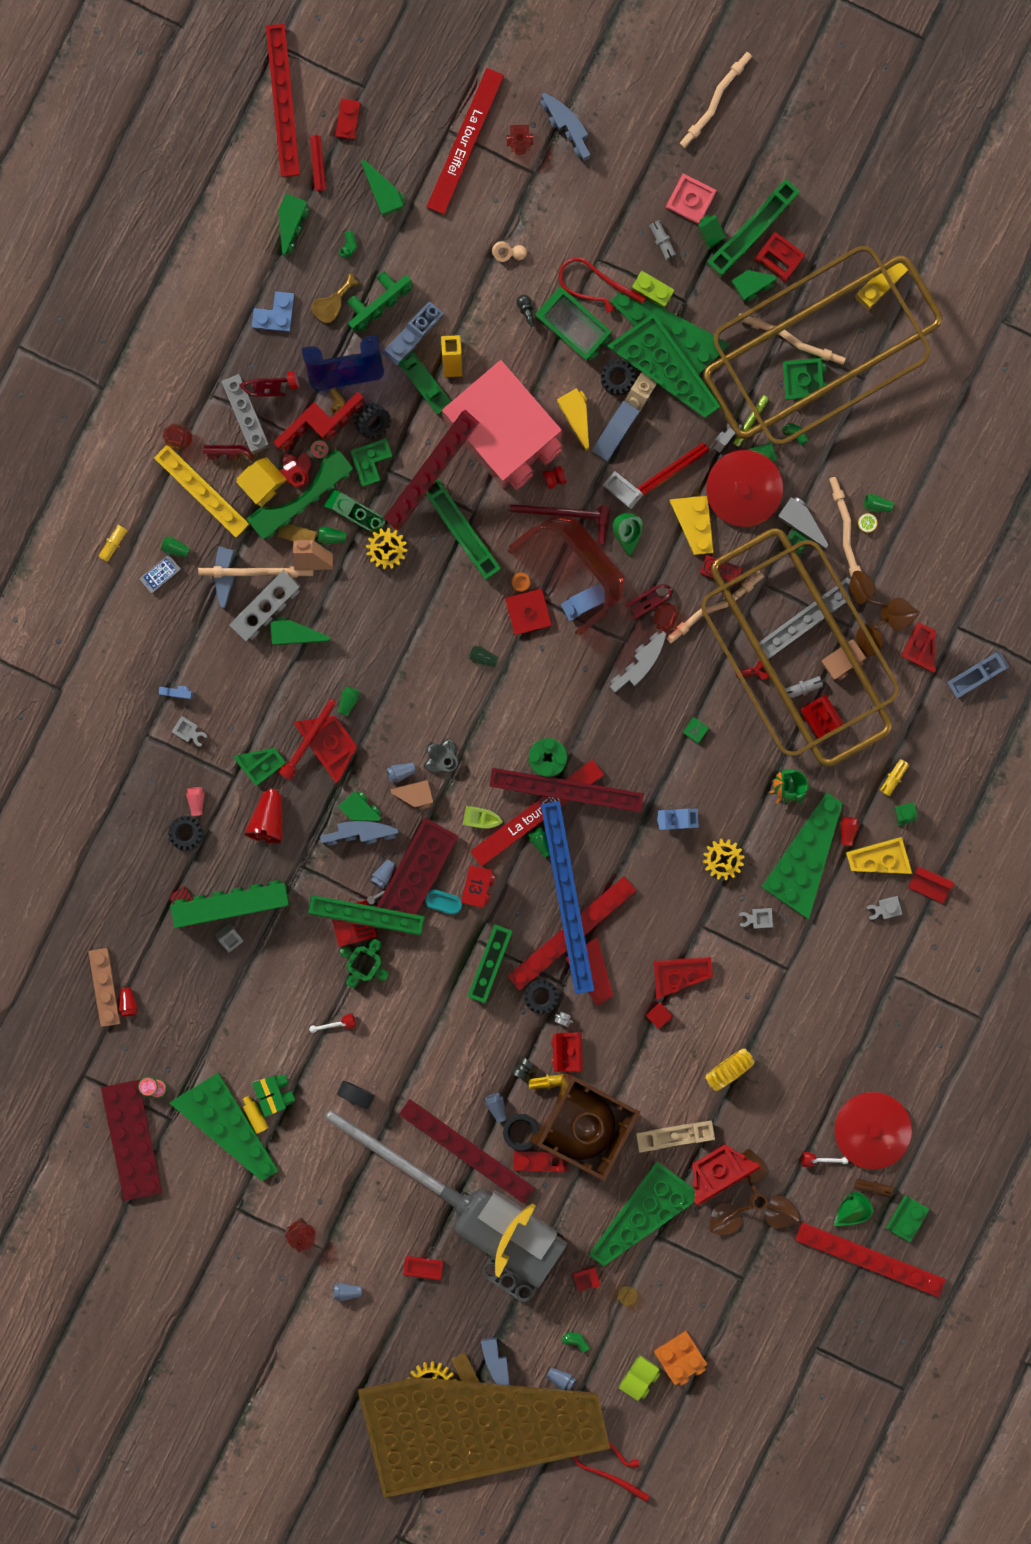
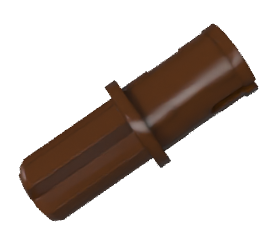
M856 1179L854 1184L855 1190L871 1193L872 1196L876 1194L888 1198L892 1197L893 1186L879 1184L875 1180L870 1182Z

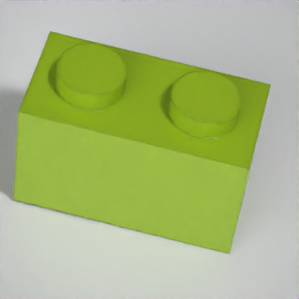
M643 271L640 272L631 289L647 297L646 300L665 309L674 294V289Z

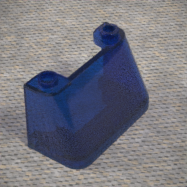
M378 335L367 336L362 339L360 343L361 353L325 360H323V355L319 348L315 346L302 348L310 386L314 390L321 391L381 379L384 375V365Z

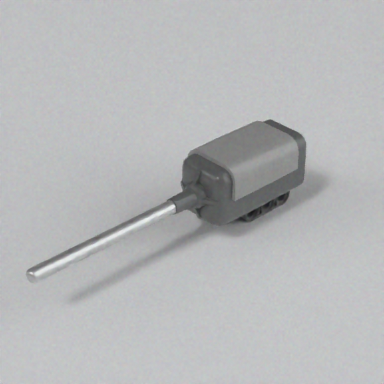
M331 1110L326 1114L325 1118L328 1122L438 1194L440 1198L456 1209L454 1224L456 1234L490 1257L483 1268V1274L488 1280L522 1302L530 1300L542 1282L547 1280L549 1277L548 1273L567 1245V1241L557 1235L558 1231L531 1214L526 1226L521 1223L517 1224L503 1252L509 1256V1259L500 1277H497L496 1274H488L487 1267L495 1266L497 1249L502 1236L512 1220L524 1209L523 1207L498 1191L494 1190L492 1192L486 1188L478 1189L469 1195L463 1196L449 1186H445L336 1112ZM510 1276L514 1283L507 1286L503 1283V1278ZM526 1287L529 1289L530 1294L523 1297L519 1294V1289Z

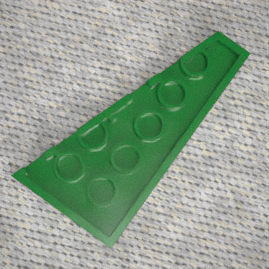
M621 292L610 301L633 327L654 313L698 375L720 356L714 344V335L648 300L641 304ZM720 338L718 340L723 352L731 345Z
M827 792L761 886L808 920L843 804Z
M219 1072L169 1102L261 1181L279 1171Z
M656 1161L588 1255L601 1265H607L645 1236L694 1203V1188Z

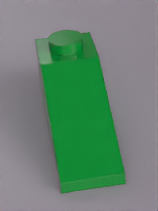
M362 160V167L382 218L403 210V203L406 202L402 192L398 193L396 187L367 161Z
M277 617L275 621H271L273 646L331 642L329 636L291 620H286V617Z

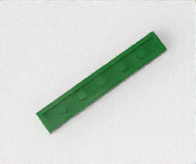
M311 895L308 915L421 936L424 916Z

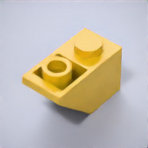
M460 335L441 336L444 378L463 377Z

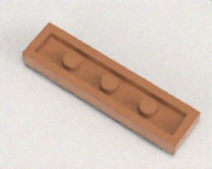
M108 948L88 951L100 1025L103 1027L120 1024Z

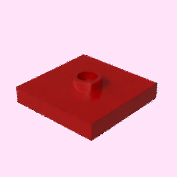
M542 588L505 598L514 635L552 626Z

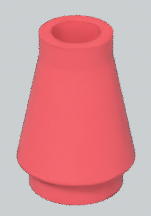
M202 787L187 788L186 797L192 816L202 815L205 794Z

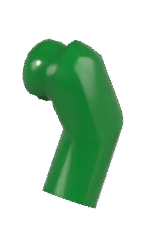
M353 231L344 233L346 244L339 250V255L345 259L351 257L357 249Z
M787 423L782 427V433L785 436L792 435L801 430L802 427L793 423ZM806 434L797 438L800 446L809 442Z
M568 1332L562 1337L563 1344L577 1345L582 1353L590 1349L580 1333Z

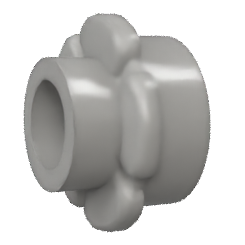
M560 1012L559 1015H555L554 1022L568 1028L570 1023H573L570 1020L571 1016L566 1013Z

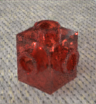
M529 124L510 125V135H506L507 146H511V152H515V154H526V151H530V145H534L533 134H529Z
M302 1217L286 1228L285 1237L289 1245L299 1253L304 1249H310L314 1245L315 1229L310 1224L308 1225Z

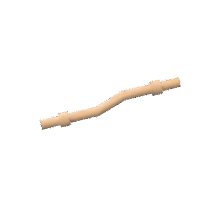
M746 52L738 62H735L730 68L731 71L719 83L707 112L695 126L692 125L689 128L688 134L679 143L682 148L685 149L693 138L698 137L701 133L700 130L715 114L723 90L736 75H740L744 70L743 67L752 58L750 53Z
M747 317L741 321L757 330L760 328L768 331L775 327V325L766 323L758 317ZM786 330L777 334L799 350L819 356L824 361L828 362L830 360L841 365L845 362V357L833 354L828 349L822 350L805 344Z
M835 476L830 478L829 481L834 492L832 493L834 501H837L843 519V548L850 566L849 572L852 576L854 571H861L859 565L857 566L851 548V519L844 501L845 495L843 490L840 489L837 477Z
M214 566V568H198V575L214 576V578H221L222 576H278L284 569L293 578H298V576H313V570H294V566H290V568H222V566Z
M760 571L749 580L746 579L741 584V587L732 594L735 601L744 593H749L754 588L753 586L764 577ZM724 600L706 606L705 609L707 614L727 608L729 605ZM702 609L698 610L686 622H681L677 629L666 638L670 644L681 635H685L690 631L689 628L704 616Z

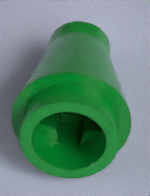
M874 493L867 494L864 500V509H867L868 512L891 513L893 501L884 499Z
M327 526L319 527L318 543H322V545L345 543L346 531L336 530Z
M165 536L160 550L164 551V554L186 558L190 547L172 536Z
M346 686L345 690H342L337 712L348 716L360 698V691Z
M539 828L528 835L530 837L529 841L542 854L543 858L549 856L546 831Z

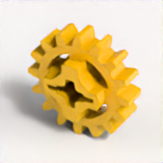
M381 528L380 534L373 532L374 539L368 538L371 545H366V548L370 549L366 554L367 556L372 555L370 562L376 561L377 568L382 564L384 570L387 565H390V568L393 569L394 563L398 566L400 565L399 559L405 560L402 553L407 552V549L403 548L407 543L401 542L403 535L396 536L397 530L390 533V528H387L386 532H383ZM384 536V541L380 544H375L379 538ZM391 537L396 539L399 546L393 545V543L391 542ZM385 544H389L390 548L396 550H389L388 554H385L384 550H382L381 547H385ZM374 551L382 555V560L376 557ZM398 554L395 559L389 561L391 555Z
M720 839L719 844L713 841V847H706L709 853H703L707 857V860H704L703 863L708 864L705 870L712 871L710 876L717 874L718 880L721 876H724V879L727 880L728 875L734 878L735 871L741 872L738 867L744 866L740 859L745 857L739 855L742 849L735 848L737 846L736 842L731 845L730 839L726 843L723 842V839ZM721 847H728L732 849V851H730L729 853L722 850ZM715 851V861L711 862V855ZM721 854L723 856L731 855L729 859L726 860V865L724 863L716 864L718 860L721 859ZM736 857V864L734 868H732V858ZM718 866L723 867L726 872H719L715 868Z

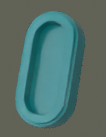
M430 890L425 897L426 905L438 911L457 914L462 909L461 899L449 893Z

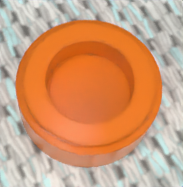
M517 573L513 576L512 587L514 590L524 592L529 589L531 581L527 574Z

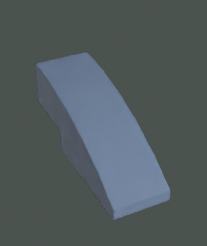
M623 401L593 447L592 452L608 461L638 416L639 410Z
M219 546L215 566L230 568L235 552ZM236 576L215 578L217 597L220 607L223 609L227 607Z
M997 651L947 683L956 698H959L1007 669L1009 665L1001 652Z
M497 1337L481 1339L483 1355L492 1378L496 1384L509 1385L506 1356L498 1355Z

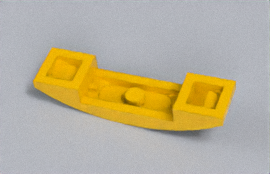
M531 1204L523 1209L512 1220L502 1236L495 1259V1274L497 1277H500L509 1259V1256L503 1252L517 1224L521 1223L526 1226L536 1205Z

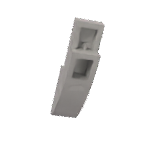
M657 631L649 638L651 642L648 645L642 644L635 650L637 654L634 658L638 663L632 662L625 668L627 672L622 677L618 674L610 681L612 685L609 688L614 693L628 681L635 686L649 672L664 644L666 636L664 631L661 634Z

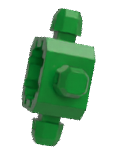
M374 939L369 944V949L362 946L357 947L354 952L348 946L342 947L339 953L345 959L349 958L346 965L348 971L352 973V976H349L346 982L348 986L354 988L360 982L358 981L359 978L366 981L371 980L374 975L381 981L386 980L389 974L383 968L379 969L382 962L381 957L376 954V951L380 950L382 942ZM361 951L377 960L368 976L352 967L353 962Z

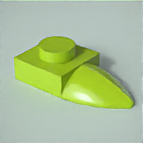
M466 805L463 825L493 828L503 822L492 811Z

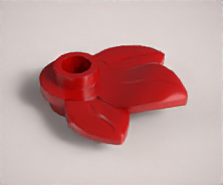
M305 452L299 458L291 454H284V469L280 470L287 479L284 484H292L297 488L305 487L309 482L308 472L311 469L309 456ZM299 475H302L303 480L301 482L297 480V477Z

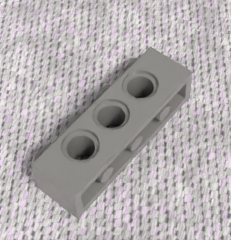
M237 374L221 381L251 453L255 454L269 448V443L248 394L239 386L243 382L240 375Z
M283 569L229 626L245 641L249 638L253 640L260 633L257 629L262 624L266 627L273 619L271 615L275 611L279 613L286 606L284 602L289 597L293 599L300 592L298 590L300 584ZM282 588L285 591V596L282 598L276 597L274 594L275 589ZM269 602L272 607L271 610H262L261 603ZM250 615L258 618L256 625L249 624L248 617Z

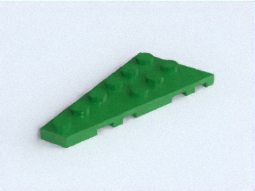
M654 313L607 345L610 350L703 418H706L720 408L716 399Z

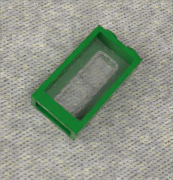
M561 286L535 314V318L584 362H587L589 359L592 361L599 354L597 350L600 346L605 347L612 339L610 337L612 331Z

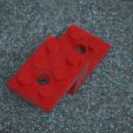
M357 392L331 418L314 402L273 442L275 447L280 452L283 450L287 451L294 444L292 441L297 436L300 438L307 432V426L323 441L327 439L330 441L336 436V430L340 426L345 427L351 421L350 416L354 412L362 410L360 407L364 406V397Z

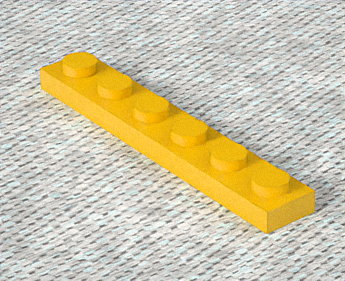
M168 445L154 457L164 469L236 538L250 525Z

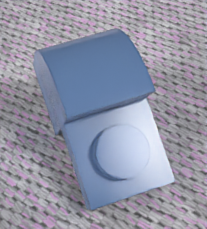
M598 584L576 594L562 603L561 606L568 620L571 621L609 600L601 584Z
M698 808L658 810L657 822L659 830L699 828Z

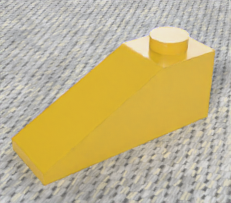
M898 263L886 271L895 284L908 269L902 263ZM883 273L872 278L855 296V299L868 311L891 288Z
M576 388L557 399V404L584 450L587 451L589 450L585 403L587 398L582 391L579 392Z

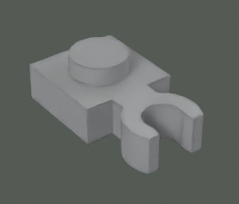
M181 716L172 730V733L187 742L192 738L194 743L202 747V744L198 742V737H208L204 732H196L198 726Z
M898 896L878 900L879 906L869 905L866 907V909L872 908L875 910V914L869 916V919H876L879 914H882L883 919L902 915Z
M772 908L752 909V915L746 912L739 913V916H746L747 918L745 923H739L742 927H746L750 923H753V928L773 927Z

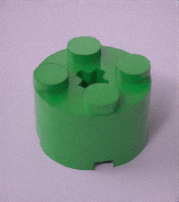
M541 739L531 747L529 752L530 767L540 776L554 777L562 772L567 762V753L564 746L555 739ZM551 753L553 755L551 757L552 762H544L543 754L549 755Z

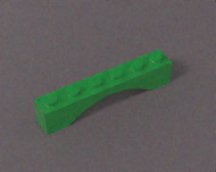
M785 179L741 229L713 255L706 266L721 279L798 197L800 191Z
M336 448L321 460L316 478L302 495L283 505L261 507L247 518L248 522L262 539L272 537L279 526L284 527L291 521L290 518L295 514L299 515L306 509V505L310 502L315 503L321 498L320 494L324 491L332 490L338 480L347 478L351 474L352 466Z
M437 479L425 496L481 576L487 581L500 572L501 568L467 522L440 480Z

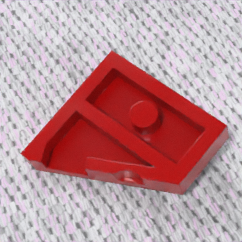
M917 622L901 657L935 673L936 630Z

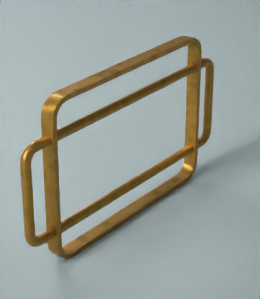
M859 246L717 329L714 335V344L722 358L713 362L705 369L703 378L736 436L747 439L764 430L771 442L784 445L922 366L930 356V347L925 336L940 327L943 316L913 262L908 257L899 255L882 264L872 248ZM868 252L873 256L878 267L731 353L724 355L718 343L719 336L723 331L856 253ZM898 263H903L935 316L934 322L921 330L886 271ZM883 273L915 328L916 333L767 420L762 421L729 362ZM919 339L922 340L926 348V354L920 361L785 439H775L769 433L767 428ZM725 364L760 423L747 431L740 429L711 378L712 372Z
M772 528L722 555L713 562L711 573L719 588L704 597L701 606L702 613L782 753L788 756H796L811 749L816 760L821 765L831 767L881 740L890 733L892 721L885 706L896 699L899 690L898 683L817 543L804 540L792 546L787 535L782 530ZM772 536L779 537L786 549L785 551L725 584L719 573V567L722 564ZM809 545L814 547L819 553L894 685V694L890 699L883 703L879 699L797 555L796 549ZM788 554L875 705L874 708L815 741L728 589ZM722 592L808 745L793 752L786 750L781 745L706 612L705 606L711 597ZM879 712L885 724L884 729L831 759L824 758L817 744L872 713Z

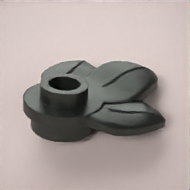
M447 739L443 745L438 743L428 744L427 753L430 759L423 765L424 768L436 774L442 771H455L459 764L458 758L455 756L457 751L455 743ZM451 759V764L447 766L446 761Z

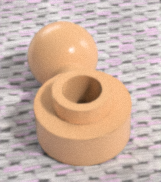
M500 241L493 246L492 255L499 262H505L511 256L516 260H523L527 255V250L522 245L511 248L508 243ZM500 248H504L502 253H498Z

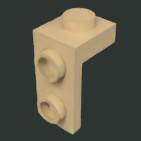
M641 372L628 393L625 402L640 412L657 383Z

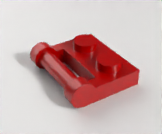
M775 232L754 260L758 263L761 262L781 277L780 280L785 283L806 254ZM769 252L789 268L786 272L765 257L766 253Z

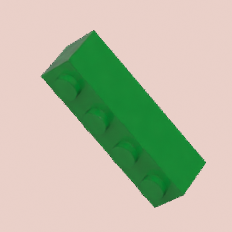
M494 924L467 997L486 1003L512 930Z

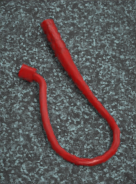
M574 257L568 259L559 270L558 279L560 285L567 293L586 300L604 302L606 304V313L614 311L612 303L610 304L607 299L579 294L566 287L562 279V272L569 263L575 261L582 262L622 294L637 300L641 304H644L647 297L610 279L583 258Z
M609 1442L610 1449L617 1455L623 1465L632 1468L640 1467L638 1459L631 1460L630 1463L626 1462L619 1451ZM576 1456L573 1457L576 1465L582 1469L615 1482L645 1502L648 1500L650 1495L632 1484L606 1472L585 1466L579 1462Z

